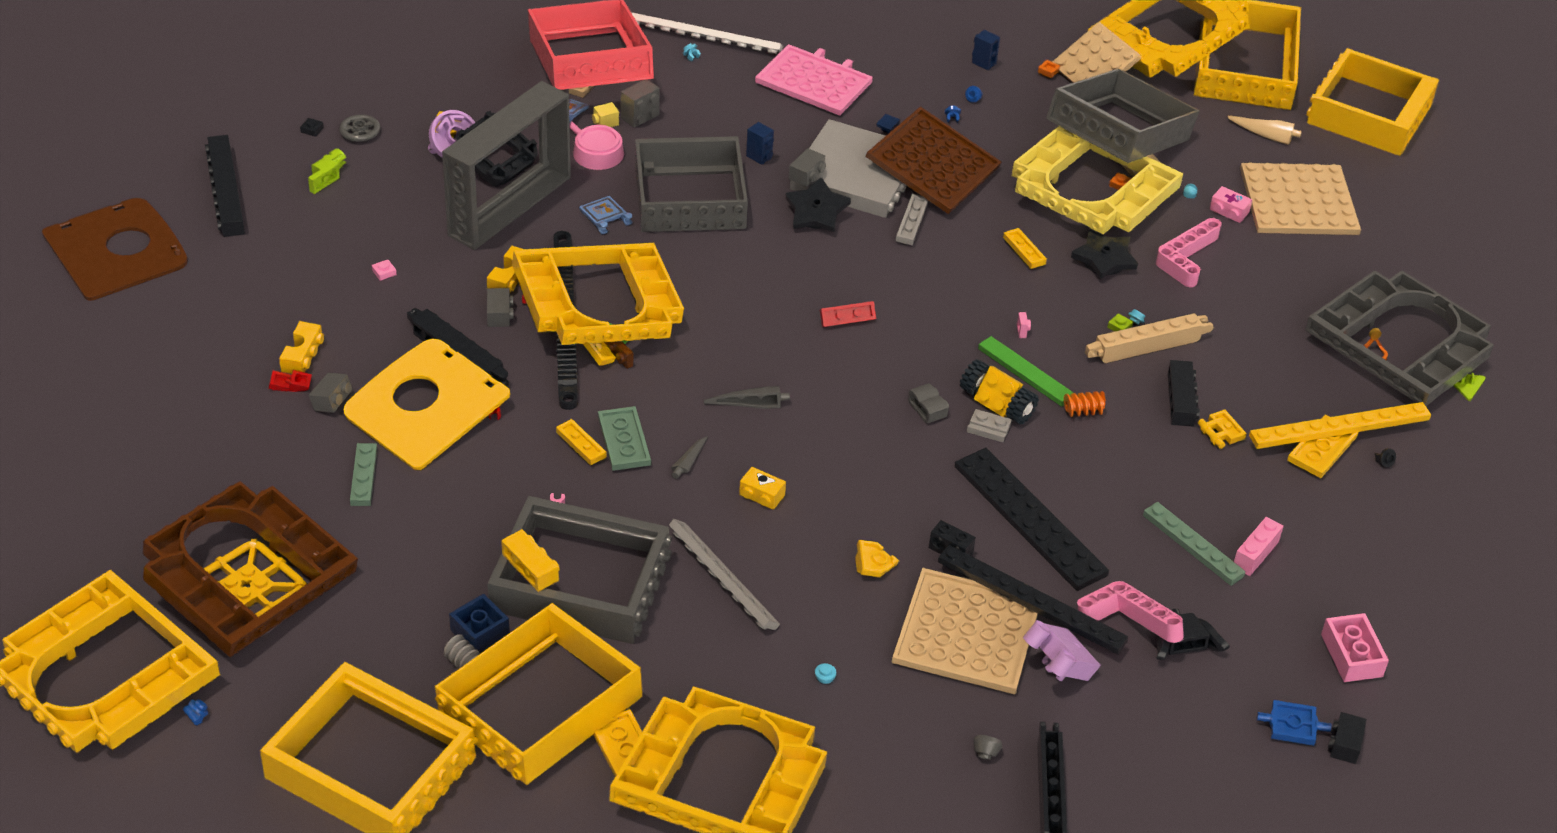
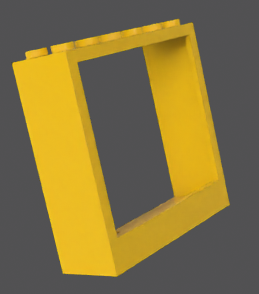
M1347 48L1343 54H1340L1338 62L1335 61L1333 68L1327 74V78L1324 77L1321 86L1319 85L1316 93L1312 95L1310 99L1312 105L1309 107L1306 115L1308 116L1307 123L1401 156L1432 106L1439 79ZM1343 77L1407 99L1408 102L1396 121H1392L1329 99L1328 97Z

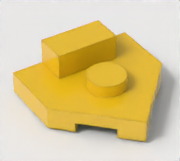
M859 540L857 543L858 552L855 560L857 572L861 575L881 577L894 568L899 560L893 555L890 556L883 550L884 547L877 542Z

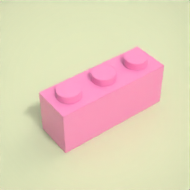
M1265 517L1237 550L1234 562L1246 571L1245 574L1251 576L1279 543L1283 525Z

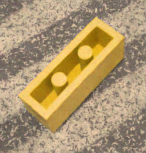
M523 529L501 540L502 555L538 592L559 581L560 568L558 563L552 560L547 555L545 549L540 548L535 543L533 537L527 535Z

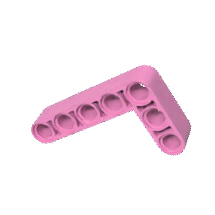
M1209 218L1163 244L1158 249L1156 265L1184 286L1195 287L1198 282L1200 267L1187 257L1218 239L1221 222L1216 218Z
M1123 581L1113 582L1077 601L1078 611L1098 621L1120 611L1168 642L1176 643L1184 638L1181 616Z

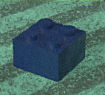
M485 594L449 613L450 630L455 635H462L464 640H467L469 645H473L479 653L510 633L509 618Z

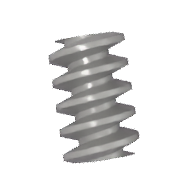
M459 634L451 638L444 649V656L457 669H460L480 655L479 651L475 650L473 645H469V642L464 640V637Z

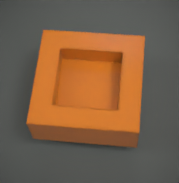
M1046 60L1038 67V73L1053 78L1059 72L1060 65Z
M1117 173L1110 180L1109 186L1119 190L1132 178Z

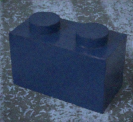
M987 30L977 34L974 38L972 63L986 70L997 64L1000 37Z
M760 122L748 128L746 156L761 165L770 160L773 156L774 130Z

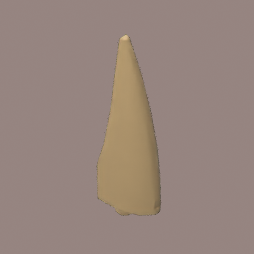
M1228 116L1229 120L1255 134L1289 145L1292 136L1300 137L1302 132L1295 130L1293 123L1280 120H1259Z

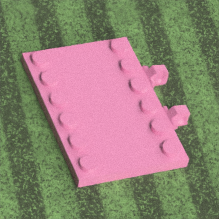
M788 44L755 77V82L834 114L841 115L872 83L873 77L854 70L852 60L847 59L841 65L825 59V50L821 48L812 54Z

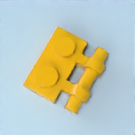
M1226 410L1210 414L1208 422L1200 419L1197 423L1200 426V430L1207 434L1212 444L1217 445L1219 449L1225 447L1223 440L1233 444L1246 439L1247 433Z

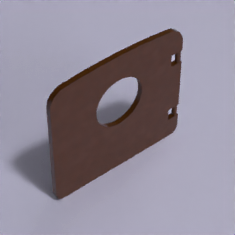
M142 198L128 199L119 204L110 205L69 219L66 222L48 226L42 230L44 239L84 298L89 301L184 268L188 262L187 255L171 228L151 204ZM124 231L142 232L150 238L149 245L144 250L132 255H118L112 253L106 247L111 237Z

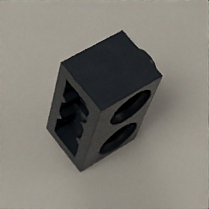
M940 520L931 531L929 549L941 554L948 545H951L971 556L974 552L976 537Z

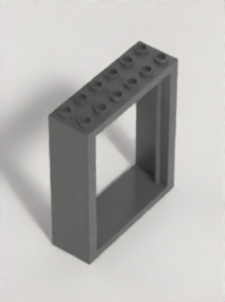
M1118 68L1056 88L1046 119L1117 158L1130 163L1188 141L1200 110ZM1112 102L1154 124V126L1139 130L1097 107Z
M528 496L510 535L523 529L527 535L532 536L536 527L649 553L627 607L547 588L538 592L532 585L512 581L517 569L502 554L488 582V598L505 615L529 620L553 603L595 635L633 644L636 636L639 637L641 634L642 621L647 619V608L653 604V593L658 591L659 577L665 573V562H669L671 557L669 547L672 536L669 535V527Z

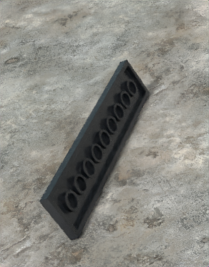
M986 447L955 461V468L1076 591L1108 576L1109 569Z

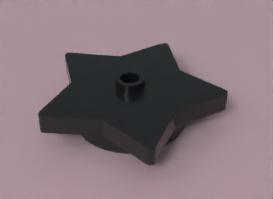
M819 178L807 190L786 193V200L795 210L793 229L809 227L812 229L823 228L835 232L837 215L851 204L850 197L831 192L823 178Z
M1089 230L1087 243L1073 250L1071 258L1084 262L1086 267L1097 273L1100 278L1117 274L1122 270H1136L1138 268V262L1128 252L1130 237H1107Z

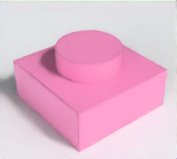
M389 260L372 265V271L380 281L396 275V269Z
M1019 312L1017 320L1019 338H1026L1027 331H1030L1031 322L1027 320L1026 312Z

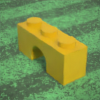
M515 246L509 248L504 255V269L494 267L487 276V288H509L510 293L515 290L519 280L512 266L514 250H523L522 248Z
M299 321L293 332L295 347L286 346L279 358L281 372L292 374L293 370L305 373L306 369L310 368L313 356H316L319 345L324 341L321 325Z

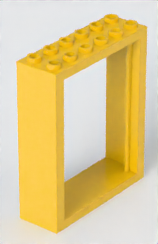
M553 603L435 686V700L438 705V711L473 728L475 745L486 756L492 757L501 768L507 769L516 780L522 781L525 785H528L595 734L596 730H600L608 724L617 714L625 711L643 697L641 667ZM557 642L613 685L526 751L522 752L466 707Z
M346 662L329 677L260 750L264 777L364 833H410L414 827L421 823L423 816L434 808L436 801L447 793L454 780L460 778L463 770L467 765H471L476 757L473 728ZM353 695L448 745L392 810L295 758Z

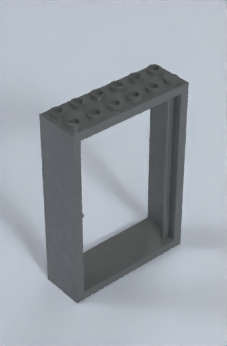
M541 81L442 151L447 233L449 237L476 250L571 178L569 94ZM538 120L540 162L477 208L475 165Z

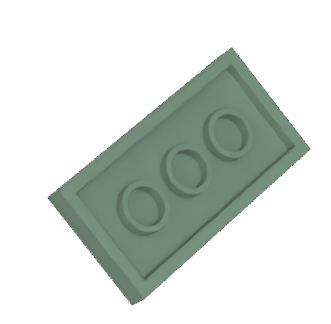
M636 406L598 411V420L612 471L650 466L651 458Z

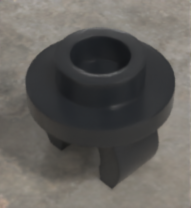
M1386 448L1382 450L1381 454L1375 453V461L1380 462L1382 466L1391 467L1395 463L1396 453L1393 449Z

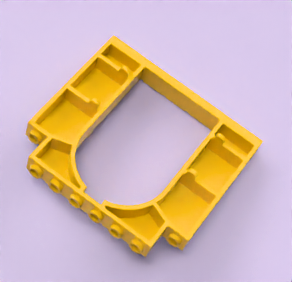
M1131 0L1108 15V17L1099 21L1140 54L1141 59L1132 67L1150 78L1162 70L1175 77L1250 27L1247 14L1249 12L1247 0H1176L1217 24L1214 31L1208 36L1184 46H1171L1150 36L1149 28L1144 26L1142 31L1127 23L1160 0Z
M654 243L514 250L512 266L519 280L537 331H556L561 345L670 338L672 324L682 323L684 307ZM619 263L630 286V290L635 297V310L639 314L630 320L624 321V324L610 325L609 322L595 320L579 312L569 298L557 267Z
M111 570L2 639L5 647L3 652L6 657L0 661V687L4 686L13 699L17 697L26 711L30 710L39 723L43 722L53 736L57 734L62 744L66 748L70 747L76 753L96 739L102 745L106 744L112 750L125 742L126 739L145 728L150 722L161 717L171 710L173 706L220 675L216 659ZM131 611H134L145 622L150 624L153 629L175 647L123 684L92 703L76 707H63L48 702L41 704L36 697L35 686L45 669L64 655H66L68 661L75 658V647L80 646L89 640L90 637L95 636Z
M693 686L684 703L666 697L662 698L610 785V801L640 812L643 811L645 814L677 825H683V827L700 833H792L825 768L827 751L812 747L815 734L814 726ZM741 724L760 733L762 732L774 745L777 753L741 823L663 796L673 775L681 768L683 758L693 741L702 731H706L716 725Z

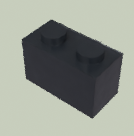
M1344 712L1340 713L1338 720L1334 719L1331 731L1335 732V735L1330 736L1328 748H1332L1331 758L1356 764L1361 751L1367 719Z

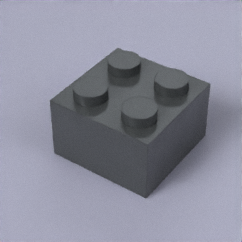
M646 79L621 91V119L635 128L658 116L660 88Z

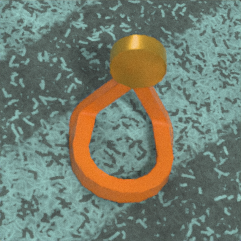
M1374 328L1369 332L1370 340L1364 346L1368 348L1375 340L1384 354L1382 358L1387 360L1388 353L1378 340L1381 336V331L1378 328Z

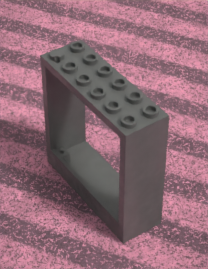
M738 136L635 139V171L641 232L746 229L748 200ZM733 174L736 200L645 202L642 176Z

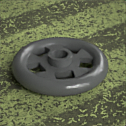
M357 114L344 119L340 124L339 130L344 138L350 141L363 142L376 137L380 132L381 126L376 118L365 114Z

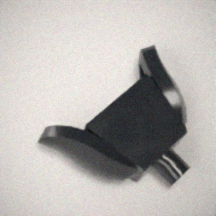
M1172 609L1171 611L1182 617L1183 640L1172 643L1156 635L1157 660H1165L1168 653L1169 655L1207 650V648L1221 652L1230 648V645L1209 622L1197 618L1193 613L1181 614L1179 609Z

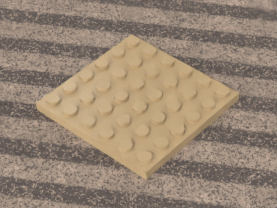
M1241 163L1240 170L1247 196L1253 199L1251 211L1257 233L1360 235L1361 228L1341 165Z
M922 568L892 657V663L1016 694L1029 644L1024 640L1023 636L1035 623L1038 613L973 580Z

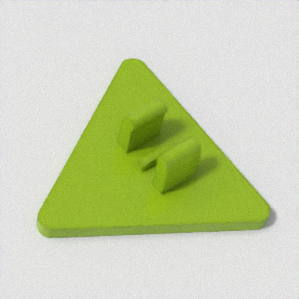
M1471 373V375L1467 374L1453 386L1470 401L1486 377L1474 375V373Z

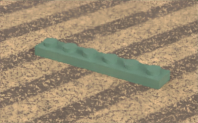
M1159 502L1144 510L1143 516L1230 586L1245 576V570Z

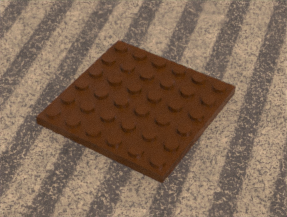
M921 106L872 147L865 156L947 214L954 210L994 173L1002 163Z

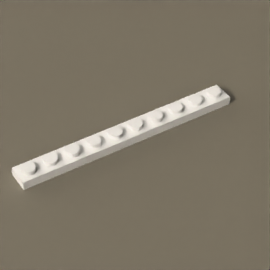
M632 13L638 25L640 23L645 24V27L652 29L660 27L662 31L670 32V30L676 31L675 33L680 35L689 33L695 38L703 36L709 41L722 40L721 43L728 45L731 42L737 43V46L742 48L751 46L753 50L761 51V49H765L771 54H777V52H781L783 49L780 43Z

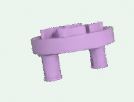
M448 110L439 114L432 121L429 128L430 144L428 150L432 149L429 152L432 154L437 153L442 157V151L455 143L450 134L451 130L457 131V137L461 129H467L475 121L466 113L458 110Z

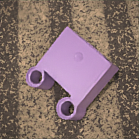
M1036 620L1023 636L1030 646L1035 649L1040 647L1046 654L1042 659V663L1047 665L1045 669L1050 673L1054 672L1059 681H1063L1065 677L1088 681L1101 666L1066 628L1044 624Z

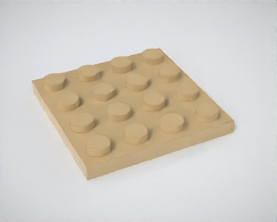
M1098 22L1057 57L1053 63L1060 65L1059 72L1070 82L1075 83L1118 68L1126 72L1141 59V56L1103 24Z

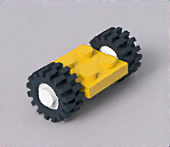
M976 359L972 361V364L968 365V369L964 370L965 373L962 374V379H960V387L975 396L974 400L1000 416L1009 417L1021 425L1025 421L1027 422L1028 418H1031L1032 413L1035 412L1039 396L1027 388H1022V383L998 368L989 366Z

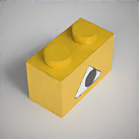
M751 467L740 480L739 495L774 510L785 496L786 481Z

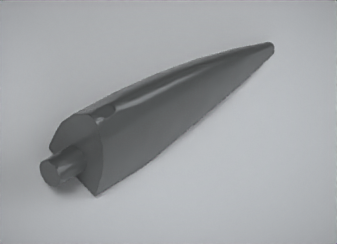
M767 386L714 396L705 399L704 403L759 409L781 408V401L790 400V394L780 393L779 386Z

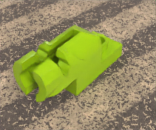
M335 148L329 152V155H324L322 159L311 165L312 175L308 177L309 191L313 194H316L340 178L339 169L347 163L343 161L346 156L340 149Z

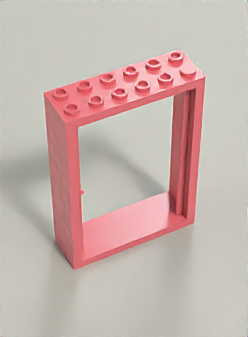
M607 0L528 9L530 41L553 87L564 90L654 79L652 46L624 0ZM619 32L626 44V48L555 56L547 40Z

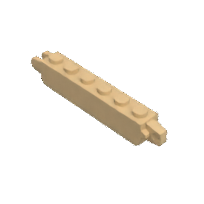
M1195 313L1098 335L1095 342L1086 345L1085 354L1088 358L1100 357L1104 363L1197 342L1202 334L1211 332L1214 327L1212 323L1208 322L1207 316H1196Z

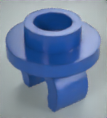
M970 86L967 88L965 95L968 101L977 102L981 99L983 92L977 86Z
M954 105L946 108L944 111L945 115H947L946 121L949 122L950 117L953 116L956 118V123H958L961 109Z

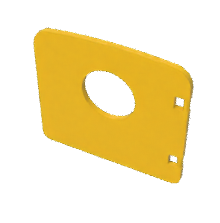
M429 339L401 356L361 388L346 402L344 414L348 421L412 469L422 470L510 397V390L459 352L454 351L445 342L439 339ZM448 351L453 356L448 358L444 354ZM412 379L429 380L439 390L437 400L430 407L420 411H407L398 407L393 400L394 393L402 383ZM490 381L494 386L490 388L485 383Z

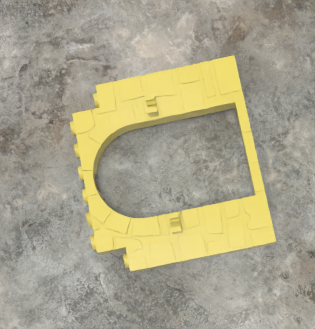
M1058 126L1014 161L1011 176L1017 178L1015 192L1025 197L1027 196L1029 199L1035 200L1039 204L1049 207L1078 223L1087 225L1101 234H1105L1113 226L1127 232L1134 229L1165 199L1169 198L1171 194L1180 188L1183 173L1147 156L1127 163ZM1089 149L1139 172L1111 197L1100 201L1067 200L1059 196V192L1051 185V183L1055 184L1058 181L1060 172L1064 171Z

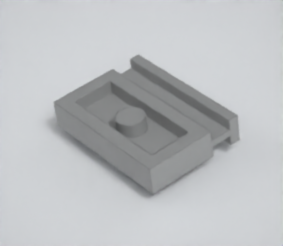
M975 409L970 424L967 427V432L1003 443L1011 426L1012 419Z

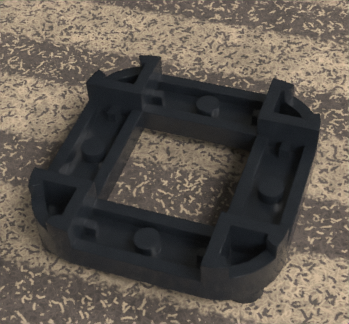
M491 111L485 112L483 118L467 129H461L455 142L496 113H491ZM520 132L506 142L516 152L515 155L502 164L498 163L496 165L486 157L475 165V171L494 187L508 183L533 165L538 153L537 142L534 139L529 141Z

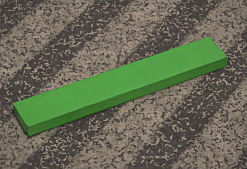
M992 336L979 344L978 349L1061 407L1064 405V395H1071L1073 393Z

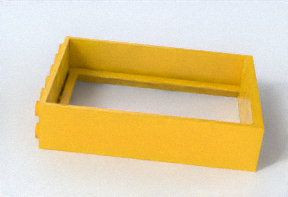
M1247 0L1249 8L1247 14L1250 27L1246 30L1285 35L1282 79L1208 69L1209 54L1197 62L1194 96L1291 110L1298 82L1301 7ZM1204 16L1201 18L1199 40H1202L1212 32V25H1217Z

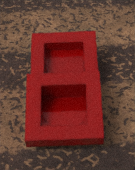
M273 370L268 389L288 392L309 390L312 374L293 370L292 375Z

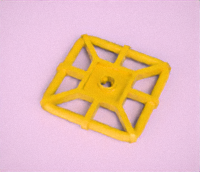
M251 539V541L240 545L223 557H217L215 562L203 568L209 574L219 568L224 571L228 576L218 582L246 607L249 608L256 602L262 605L264 608L255 613L258 617L307 584L298 573L286 564L284 558L278 557L266 545L257 541V539ZM250 550L247 564L235 571L227 564ZM257 550L273 563L263 571H260L254 565ZM281 570L295 583L273 582L269 577ZM246 584H249V585H250L249 588H247L246 586H245V587H242V586H243V585H246ZM272 592H288L274 602L265 598Z

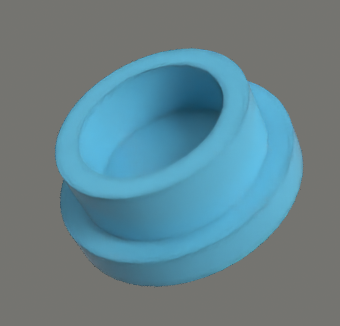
M1135 309L1128 313L1133 323L1137 325L1139 323L1144 324L1146 317L1144 314Z
M820 664L815 669V676L819 682L828 684L835 679L836 669L830 664Z

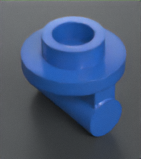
M200 699L196 701L191 700L189 705L183 709L195 725L201 724L202 719L209 713L207 710L208 706Z

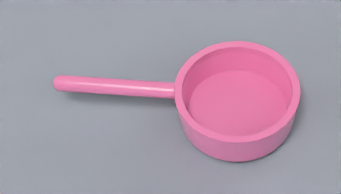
M571 121L570 129L576 134L573 156L578 164L589 169L604 170L618 165L623 160L622 137L615 129L605 125H592L581 130Z

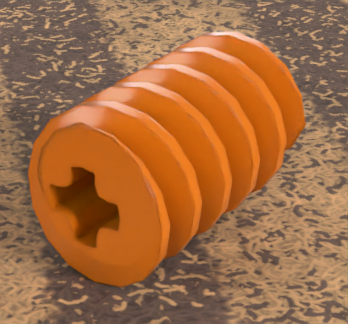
M1095 391L1092 394L1090 392L1085 394H1065L1063 399L1064 408L1070 417H1073L1074 411H1076L1077 416L1081 415V411H1083L1085 416H1088L1089 410L1092 415H1095L1096 410H1098L1099 415H1102L1106 404L1103 391H1100V393Z

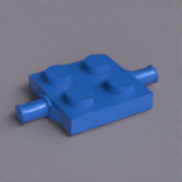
M1273 700L1271 714L1257 712V721L1270 723L1271 739L1315 745L1317 730L1331 732L1332 724L1319 722L1316 716V707Z

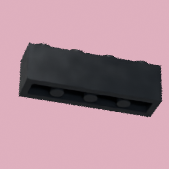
M1170 360L1167 377L1171 425L1194 427L1195 420L1199 419L1200 409L1197 408L1199 397L1195 395L1197 392V382H1194L1196 379V369H1193V362Z

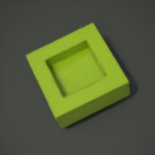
M1118 313L1108 322L1107 328L1114 332L1132 328L1133 321Z

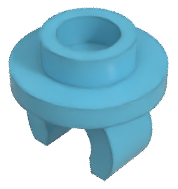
M690 43L684 47L683 55L687 56L689 61H692L694 59L692 54L698 58L701 53L696 49V44L692 45Z

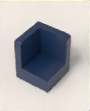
M885 114L876 123V127L881 128L888 135L900 124V119Z

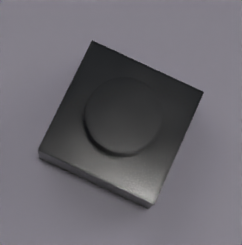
M308 118L301 125L300 132L316 137L324 128V124L322 121Z

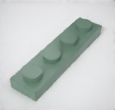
M357 443L350 506H371L377 443Z

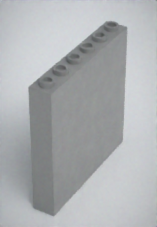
M830 119L809 148L825 155L826 168L824 172L820 173L807 187L790 180L791 190L802 191L807 190L819 178H823L831 192L851 198V204L848 207L884 218L887 217L889 212L893 211L895 202L899 201L901 192H905L907 185L865 157L867 152L881 141L885 135Z

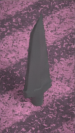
M708 436L697 440L672 465L673 478L678 479L682 473L690 471Z

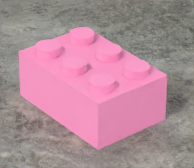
M1366 614L1326 618L1321 636L1343 681L1350 682L1383 677L1389 660Z

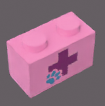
M1222 186L1213 195L1210 210L1241 223L1249 214L1253 199Z

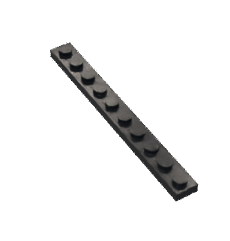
M948 545L938 558V563L1117 655L1128 641L1129 636L951 545Z

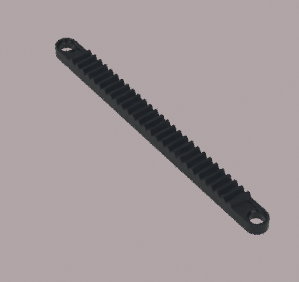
M562 230L554 234V248L572 247L571 234ZM573 265L557 267L574 306ZM557 334L559 406L565 410H572L578 405L576 343L561 345ZM566 398H571V399H573V400L570 401V402L564 401V399H566Z

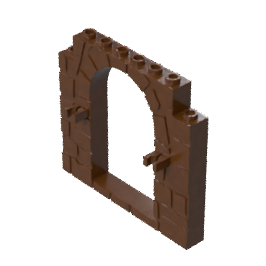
M241 481L228 486L220 494L212 496L207 502L196 506L191 512L180 516L178 520L170 525H165L160 531L154 535H149L143 541V555L150 560L144 566L143 580L155 589L169 604H172L188 621H191L229 657H232L255 641V639L261 637L305 607L306 604L308 605L324 592H327L346 579L347 576L356 572L358 558L273 485L256 495ZM230 521L247 525V527L254 530L270 543L269 549L275 554L280 552L308 578L310 577L312 581L258 617L196 563L186 551L184 543L191 532L209 522Z

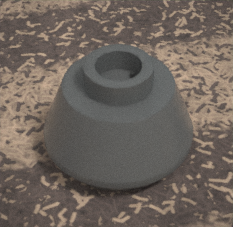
M978 734L973 739L974 750L976 753H979L978 757L986 760L996 757L1003 746L1001 740Z

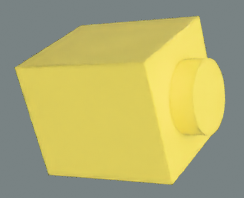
M612 102L594 107L592 120L597 125L617 126L619 125V111Z

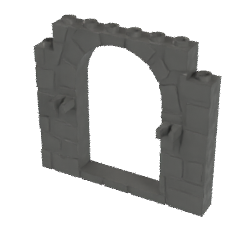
M1373 271L1310 315L1305 329L1413 401H1417V403L1423 402L1425 406L1429 405L1443 392L1489 359L1494 344L1486 340L1491 328L1490 324L1404 271H1400L1390 279ZM1410 305L1432 310L1446 320L1453 331V334L1403 371L1351 338L1352 335L1359 332L1363 327L1370 329L1374 326L1375 319L1386 311L1397 306Z

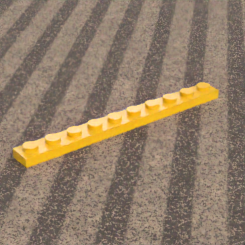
M1423 402L1250 430L1249 437L1256 449L1427 421L1430 420L1431 413Z

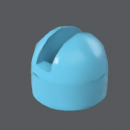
M1187 184L1184 187L1183 195L1186 198H1195L1197 187L1194 184Z

